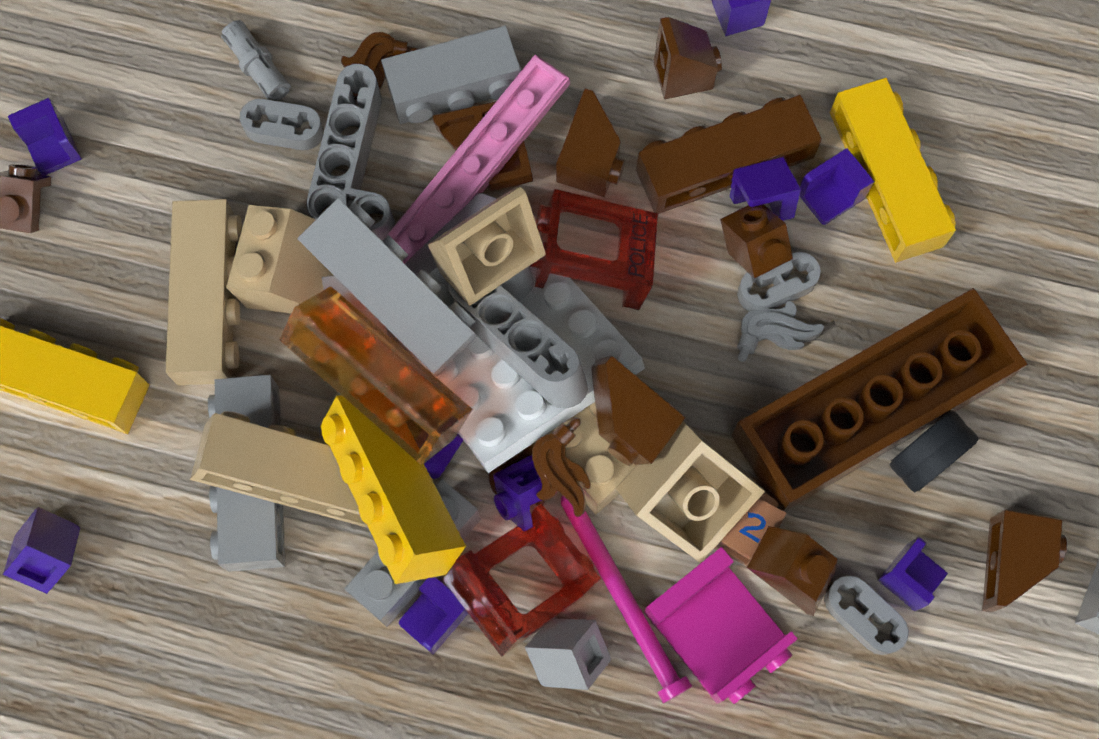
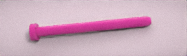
M561 496L562 508L663 688L657 692L662 703L664 704L691 689L692 685L687 676L681 679L678 677L587 512L585 511L582 516L576 517L571 503L564 496Z

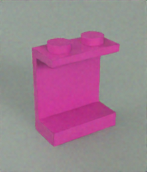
M722 547L648 605L644 614L716 704L724 701L727 697L735 704L756 687L750 678L763 667H766L771 674L793 656L787 647L798 638L792 631L784 635L729 568L734 561Z

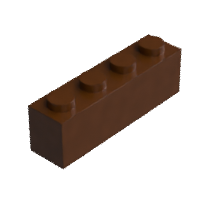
M801 95L787 100L784 97H779L769 101L756 111L747 114L744 111L736 112L725 118L722 123L708 128L703 125L696 126L677 139L668 142L657 140L648 144L638 153L636 172L655 215L730 189L734 169L781 157L784 158L788 167L811 160L815 157L822 138Z

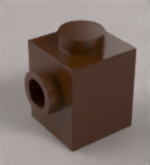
M764 204L755 207L747 205L720 219L728 254L754 279L793 259L786 223Z

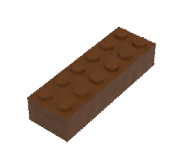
M972 288L740 420L731 436L768 495L779 503L777 508L785 512L934 425L947 413L960 410L1008 382L1028 364L977 291Z

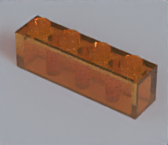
M331 286L295 306L279 338L287 348L421 466L455 439L473 410Z

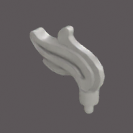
M787 301L782 309H755L748 312L742 319V336L737 345V348L740 350L738 359L741 362L746 361L749 354H754L758 342L764 339L772 341L783 349L800 350L804 347L803 342L812 341L820 336L824 325H810L794 319L797 308L791 301Z

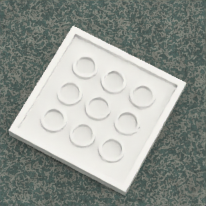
M546 251V255L530 265L534 277V286L531 292L519 302L570 345L579 355L588 391L586 397L578 405L564 409L550 404L478 337L438 376L434 375L398 340L400 356L488 473L557 428L562 422H566L595 402L591 366L596 360L613 356L634 375L645 369L642 357Z

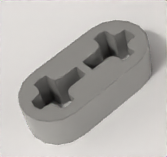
M255 99L244 105L240 112V122L247 137L257 143L296 150H309L316 147L323 138L324 129L318 113L307 106L267 99ZM262 115H267L269 122H262L260 128H256L253 120L258 121ZM303 122H309L311 129H305L302 135H297L295 127L299 128Z
M796 252L792 253V260L755 279L747 272L738 287V300L743 308L753 311L755 309H774L786 304L787 301L801 298L812 292L817 284L821 272L819 263L808 253ZM793 266H796L799 272L805 270L808 272L804 283L798 277L785 282L783 279L790 275ZM754 282H756L759 288L774 284L773 287L767 290L765 299H761L758 294H749Z
M844 576L829 585L824 598L826 609L868 650L874 654L887 655L897 652L904 647L909 633L906 621L867 583L855 576ZM839 588L842 591H847L850 588L854 589L857 592L854 601L864 613L861 614L853 606H849L846 609L841 608L838 603L841 601L842 596L837 590ZM869 617L880 625L886 622L892 624L893 629L890 635L895 639L893 643L889 640L881 643L877 642L875 636L878 633V629L868 620Z

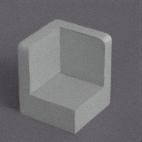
M549 619L525 646L538 680L544 687L588 690L611 661L596 620Z

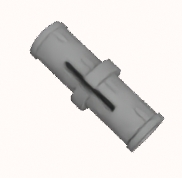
M236 20L225 26L222 30L221 38L237 56L242 72L246 76L252 77L267 100L278 101L289 93L291 85L275 67L269 50L259 45L243 21Z

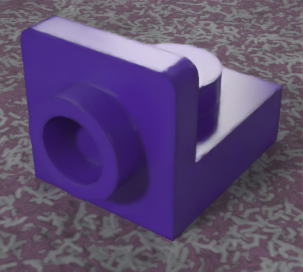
M531 455L493 474L497 494L494 496L497 511L504 520H511L523 531L533 527L530 506L542 501L536 495L542 490V483L534 467Z

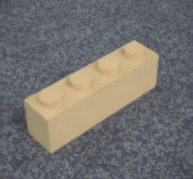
M226 199L172 201L166 374L177 385L215 384L214 379L232 378V369L239 366L238 343L233 341V325H239L240 304L239 300L234 298V295L226 286L235 257V242L239 241L242 231V221L240 215L234 214Z
M225 411L221 414L214 413L205 424L190 480L368 528L367 524L360 517L358 505L348 484L341 477L337 460L330 446L325 443L323 438L311 441L297 437L293 429L285 426L270 425L266 428L249 423L250 419L247 416L231 411Z

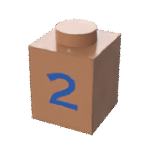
M763 493L714 549L718 550L722 547L731 558L748 566L768 526L779 528L787 513L777 508L779 503L774 498Z

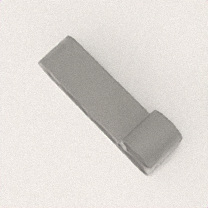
M352 64L345 67L337 78L307 197V209L311 218L317 219L321 215L322 210L330 206L337 198L348 208L356 202L368 215L372 213L384 215L379 223L369 228L383 241L395 226V220L388 201L380 194L361 190L382 104V96L374 72L368 66ZM353 93H358L357 102L359 106L356 105ZM349 126L359 127L358 131L352 135L341 134ZM340 165L350 167L341 176L331 175L332 170Z
M530 266L471 306L463 300L450 284L448 285L453 302L456 301L476 321L470 327L475 335L550 404L557 408L566 409L574 407L583 401L587 395L588 385L579 355L570 345L519 302L531 292L534 286V277Z

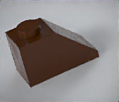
M671 17L660 18L654 67L664 100L712 90L717 72L722 70V61L718 47H711L707 31Z
M585 88L556 163V182L605 198L610 183L618 185L625 160L619 158L621 141L592 90Z
M613 356L596 360L591 366L599 435L610 444L607 448L610 454L625 465L631 466L633 463L635 465L652 464L685 417Z
M1007 510L990 518L982 611L994 612L1007 607L1059 568V563L1063 562L1067 550L1066 536L1061 535L1062 520Z
M768 526L747 569L806 614L814 616L835 575L838 559L808 534Z

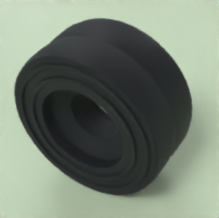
M952 411L914 440L891 460L892 462L889 465L902 478L907 487L915 493L920 491L971 449L979 438L965 424L964 420L956 412Z

